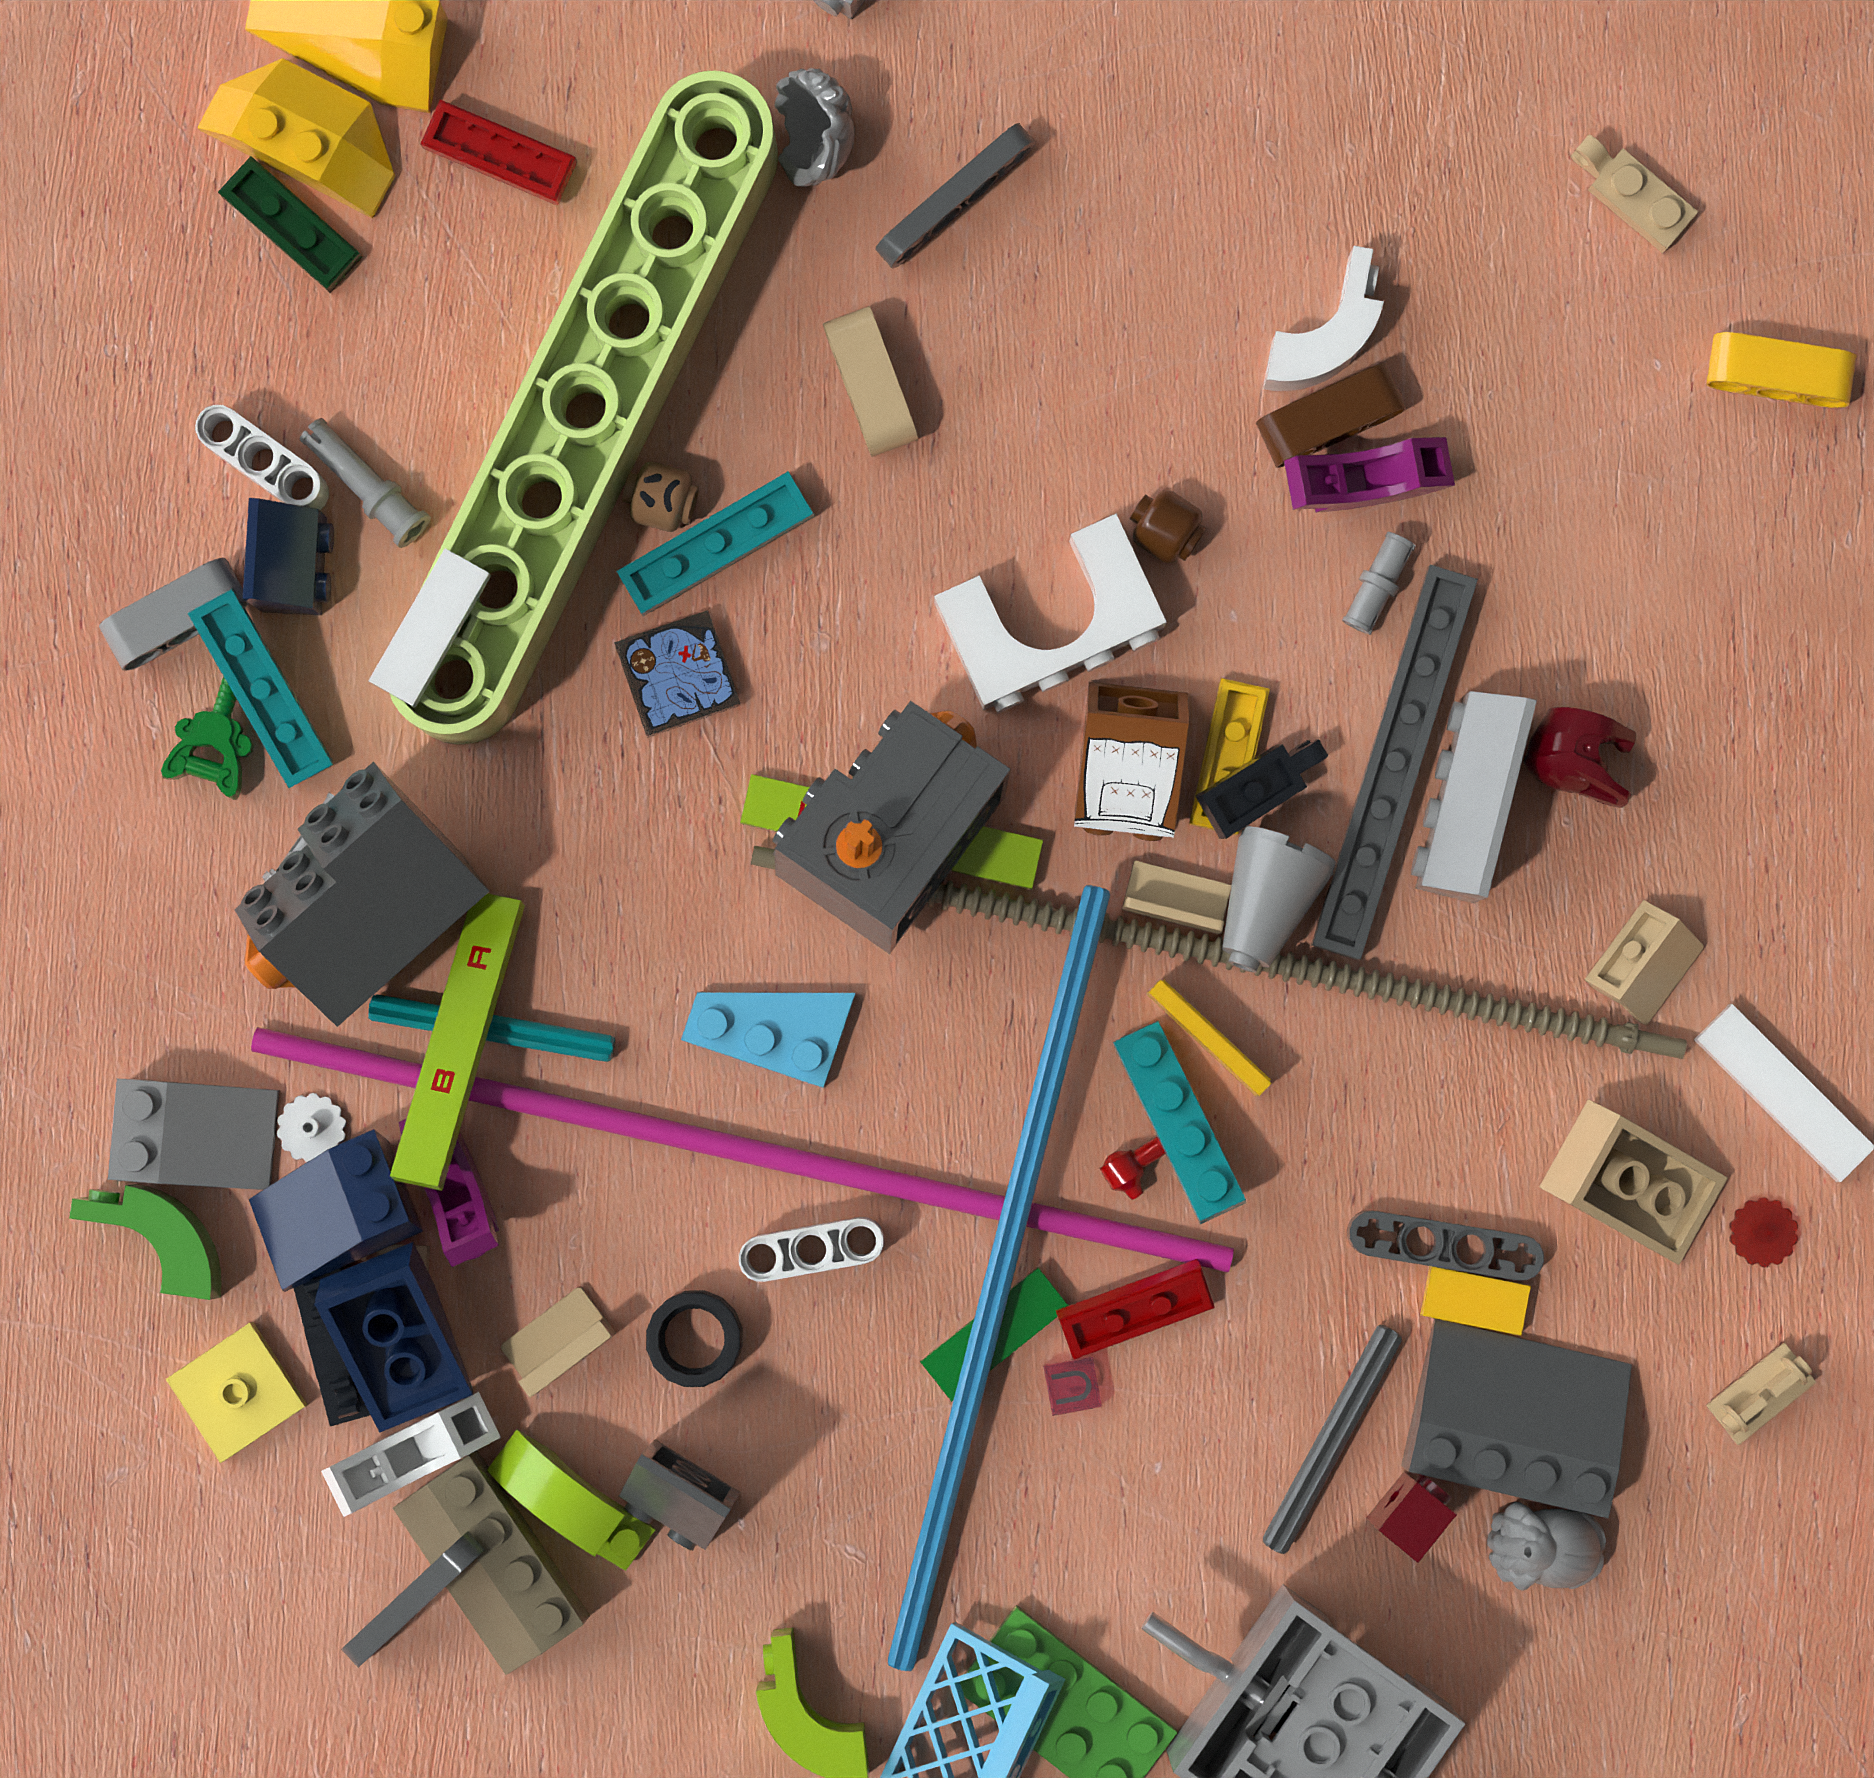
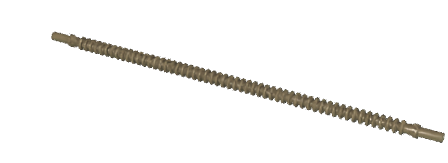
M755 845L751 865L775 870V856H773L775 849ZM948 881L946 885H940L928 902V907L930 908L934 907L935 903L942 904L944 911H947L949 906H954L958 914H961L963 909H968L972 917H975L977 912L985 913V919L987 920L992 915L999 916V922L1001 923L1006 918H1011L1015 926L1020 921H1025L1029 929L1033 928L1034 924L1041 925V930L1044 932L1047 931L1048 927H1053L1058 935L1061 934L1062 930L1070 931V937L1072 936L1079 908H1075L1074 912L1067 911V906L1062 904L1060 909H1055L1051 901H1048L1046 906L1038 905V899L1036 898L1031 903L1024 902L1022 895L1017 900H1012L1008 892L1004 893L1003 897H998L993 889L990 890L989 894H984L979 886L976 887L975 891H969L967 884H962L961 888H955L952 881ZM1105 914L1099 943H1103L1105 939H1110L1113 946H1117L1119 942H1125L1127 949H1132L1133 945H1139L1142 952H1146L1148 948H1153L1156 955H1160L1162 951H1168L1170 958H1174L1176 954H1182L1184 961H1188L1190 957H1196L1198 964H1203L1204 960H1210L1213 967H1217L1219 962L1225 963L1227 970H1231L1233 967L1228 962L1230 954L1222 949V937H1218L1216 942L1210 941L1208 934H1204L1201 939L1195 938L1193 931L1184 936L1180 934L1179 928H1175L1173 933H1169L1166 931L1165 925H1161L1159 930H1155L1152 928L1151 922H1147L1145 927L1138 926L1136 919L1127 924L1124 923L1122 916H1119L1116 921H1112L1109 919V914ZM1279 952L1270 967L1259 966L1257 972L1254 973L1255 976H1259L1262 971L1268 972L1270 979L1275 978V975L1279 974L1283 976L1284 982L1289 981L1290 977H1294L1297 979L1298 985H1302L1304 980H1308L1311 982L1312 988H1316L1319 983L1325 984L1327 991H1330L1333 986H1337L1341 994L1346 993L1347 989H1351L1354 991L1355 997L1360 996L1361 992L1368 993V999L1373 1000L1375 995L1382 996L1384 1003H1387L1390 998H1394L1398 1006H1401L1404 1001H1408L1412 1009L1417 1008L1418 1004L1425 1005V1011L1427 1012L1431 1011L1432 1007H1437L1441 1015H1444L1447 1010H1451L1455 1018H1458L1461 1013H1465L1470 1021L1474 1020L1475 1016H1479L1484 1024L1488 1023L1490 1019H1494L1498 1027L1502 1026L1504 1022H1508L1513 1030L1518 1025H1522L1527 1033L1531 1032L1532 1028H1537L1541 1036L1545 1035L1547 1031H1551L1554 1038H1559L1561 1034L1567 1035L1568 1041H1573L1575 1037H1580L1582 1044H1588L1590 1040H1594L1597 1047H1602L1604 1043L1619 1047L1621 1052L1632 1054L1635 1049L1683 1059L1686 1051L1687 1041L1685 1039L1638 1030V1024L1629 1022L1624 1025L1608 1024L1606 1017L1596 1022L1592 1014H1588L1585 1019L1579 1018V1012L1574 1011L1571 1016H1567L1563 1008L1558 1009L1557 1013H1553L1549 1005L1544 1006L1543 1010L1537 1009L1534 1002L1530 1003L1528 1007H1524L1520 999H1517L1514 1004H1510L1506 996H1503L1500 1001L1494 1000V996L1491 993L1487 994L1486 998H1481L1477 990L1473 991L1471 995H1467L1463 987L1459 988L1457 992H1453L1448 984L1443 989L1437 988V984L1434 981L1429 986H1424L1421 979H1416L1415 983H1410L1407 976H1402L1400 980L1394 979L1393 973H1388L1386 977H1381L1379 970H1374L1372 974H1367L1364 967H1360L1358 971L1351 970L1350 964H1345L1344 968H1338L1336 961H1331L1330 965H1324L1322 958H1317L1315 962H1310L1307 955H1303L1301 959L1294 958L1293 952H1289L1287 956H1281ZM1240 969L1241 973L1246 972L1245 970Z

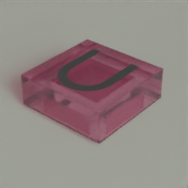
M1092 1356L1043 1365L1052 1416L1102 1407Z

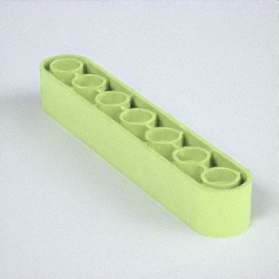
M724 71L694 73L675 83L661 98L425 579L426 581L443 550L446 548L489 574L495 571H508L516 576L518 583L515 598L505 607L498 609L487 608L481 604L478 598L416 707L389 693L395 707L409 722L439 741L450 744L479 742L494 735L511 718L615 506L627 477L635 465L772 184L777 170L778 149L771 113L759 91L748 81L737 75ZM714 128H723L730 131L737 138L735 148L728 156L717 160H710L702 157L695 150L698 138L705 131ZM669 216L683 217L693 225V233L688 242L676 249L662 248L652 240L655 226L662 219ZM635 304L645 308L650 314L646 329L640 335L629 339L620 338L611 333L609 321L612 314L621 306ZM582 393L597 394L606 402L604 416L596 425L589 428H577L566 421V409L569 402L575 396ZM545 481L559 486L562 492V500L559 508L552 515L545 518H533L524 513L522 500L530 486ZM452 660L468 662L472 667L474 675L469 691L457 699L440 697L435 688V677L440 667Z

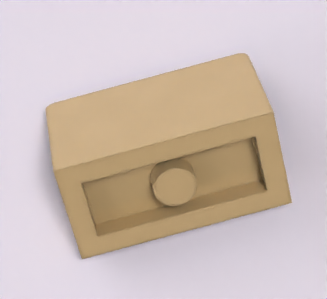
M1134 861L1122 910L1219 934L1224 926L1223 918L1231 885Z
M1643 900L1585 978V981L1596 991L1621 1004L1638 1022L1647 1025L1702 952L1704 946L1680 919Z
M578 1287L501 1345V1350L521 1375L522 1379L518 1382L531 1398L606 1342L616 1332L585 1290Z

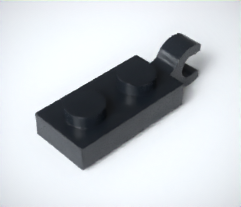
M1319 739L1313 742L1306 740L1293 748L1289 753L1283 744H1277L1195 797L1219 839H1227L1307 788L1300 774L1326 759L1328 754Z

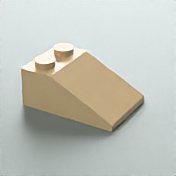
M1588 1099L1539 1187L1680 1265L1728 1177L1625 1117Z

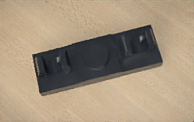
M343 1267L294 1288L330 1427L370 1416L314 1304L320 1279L344 1270Z

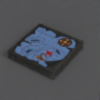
M708 610L614 642L648 738L741 706Z

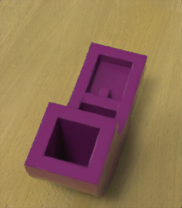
M1446 437L1410 438L1392 445L1360 452L1300 455L1284 460L1293 510L1315 509V513L1356 509L1409 499L1455 486Z
M406 1119L399 1122L401 1136L406 1123ZM459 1131L443 1190L424 1187L436 1218L443 1253L452 1267L464 1261L476 1259L486 1251L499 1246L495 1233L499 1231V1227L490 1199L470 1151Z

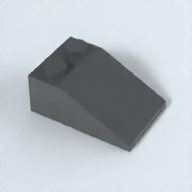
M654 1440L639 1457L619 1497L627 1501L624 1509L628 1513L647 1524H650L653 1518L670 1528L667 1534L668 1537L679 1545L693 1551L696 1545L706 1550L740 1492L659 1441Z

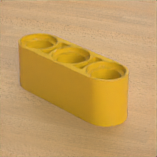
M1716 333L1713 337L1706 385L1710 388L1726 392L1827 408H1844L1850 404L1857 355L1841 349L1742 333Z

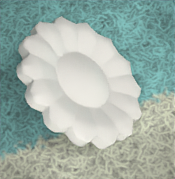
M311 1093L307 1097L297 1096L294 1103H287L284 1106V1114L280 1115L277 1120L280 1128L277 1130V1136L282 1140V1149L290 1151L292 1158L296 1160L303 1158L305 1162H308L327 1149L339 1145L346 1137L343 1131L346 1126V1120L341 1117V1108L338 1105H333L332 1100L326 1096L320 1098L315 1093Z

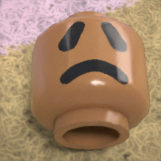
M647 462L642 466L638 475L629 473L622 501L630 504V516L635 523L667 532H674L682 523L689 525L697 503L699 487L692 485V477L686 470L657 462Z

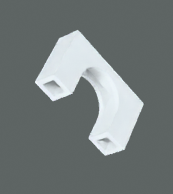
M1117 514L1070 535L1069 543L1093 594L1094 615L1087 630L1077 640L1067 646L1051 650H1041L1028 647L1014 639L1001 623L980 575L934 596V604L983 710L993 706L997 713L1008 710L1024 701L1021 694L1037 686H1040L1042 692L1049 691L1070 680L1067 672L1085 665L1088 672L1093 671L1115 660L1112 652L1130 644L1132 650L1136 651L1160 639L1158 631L1164 629L1166 625L1165 617Z

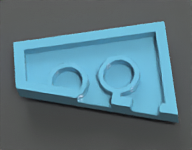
M697 992L681 1040L824 1088L856 993Z

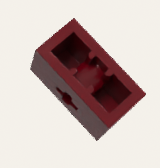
M1403 1472L1366 1519L1391 1542L1419 1563L1457 1514L1446 1506L1452 1497L1428 1477L1419 1474L1414 1480L1407 1473Z

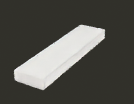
M1729 1004L1694 1039L1836 1182H1842L1874 1150V1145L1733 1004Z

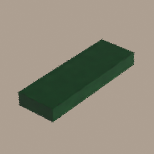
M252 156L246 160L218 191L224 200L329 293L362 258V255Z

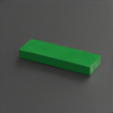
M1038 1267L1010 1289L989 1371L1058 1317L1056 1310L1069 1306ZM974 1318L920 1361L951 1402L954 1400Z

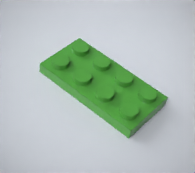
M1017 1605L989 1640L1041 1671L1050 1670L1065 1679L1033 1750L1069 1778H1144L1178 1733L1176 1728ZM987 1656L990 1666L999 1663ZM977 1657L964 1674L980 1669ZM1008 1667L992 1671L1001 1701L1015 1697L1024 1676ZM982 1675L960 1682L964 1696L976 1706L981 1708L991 1704ZM1012 1704L1003 1706L1006 1716ZM993 1710L985 1712L996 1720Z

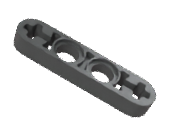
M1020 123L1008 128L889 231L878 243L875 250L892 269L903 264L1023 160L1033 149L1036 141Z
M1374 1210L1357 1213L1350 1220L1347 1227V1239L1350 1245L1357 1252L1372 1257L1512 1280H1528L1535 1277L1540 1272L1544 1263V1253L1540 1244L1533 1238L1521 1234ZM1369 1219H1376V1228L1394 1232L1393 1222H1402L1396 1236L1398 1252H1389L1392 1242L1380 1239L1374 1240L1372 1247H1365V1239L1357 1236L1358 1227H1365L1368 1225ZM1416 1227L1429 1229L1434 1237L1433 1248L1423 1256L1412 1254L1406 1245L1408 1233ZM1466 1235L1477 1236L1484 1248L1482 1257L1473 1264L1463 1263L1456 1254L1458 1241ZM1493 1238H1501L1497 1249L1516 1251L1518 1244L1524 1243V1251L1532 1254L1531 1264H1523L1521 1271L1515 1272V1264L1513 1262L1496 1259L1497 1268H1488L1494 1255Z
M467 1531L341 1650L359 1668L485 1549Z

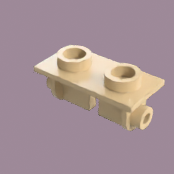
M1783 1342L1706 1406L1735 1443L1740 1445L1817 1382L1810 1375L1812 1370L1800 1356L1796 1357Z

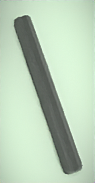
M1385 1325L1376 1327L1263 1536V1543L1270 1549L1280 1554H1286L1289 1551L1402 1342V1336L1398 1332Z

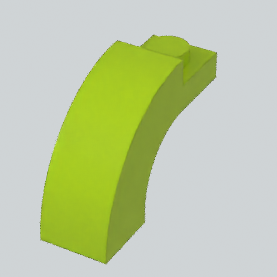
M518 1429L487 1469L491 1476L509 1494L552 1529L595 1557L598 1554L625 1571L655 1531L651 1524L637 1519L628 1513L624 1506L582 1479L554 1451Z
M793 1628L773 1630L771 1644H763V1660L765 1674L775 1675V1681L759 1682L756 1689L762 1718L773 1739L792 1760L814 1774L825 1778H869L870 1772L864 1722L848 1724L835 1722L823 1717L810 1706L802 1693L799 1683Z

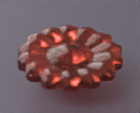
M1761 1197L1756 1202L1748 1200L1743 1208L1735 1210V1219L1729 1223V1229L1732 1232L1729 1241L1735 1245L1736 1255L1744 1257L1745 1261L1750 1265L1757 1263L1760 1267L1764 1268L1768 1267L1771 1263L1775 1265L1781 1264L1784 1257L1792 1255V1246L1798 1242V1236L1795 1233L1798 1223L1792 1219V1211L1789 1208H1783L1778 1200L1769 1201L1767 1198Z

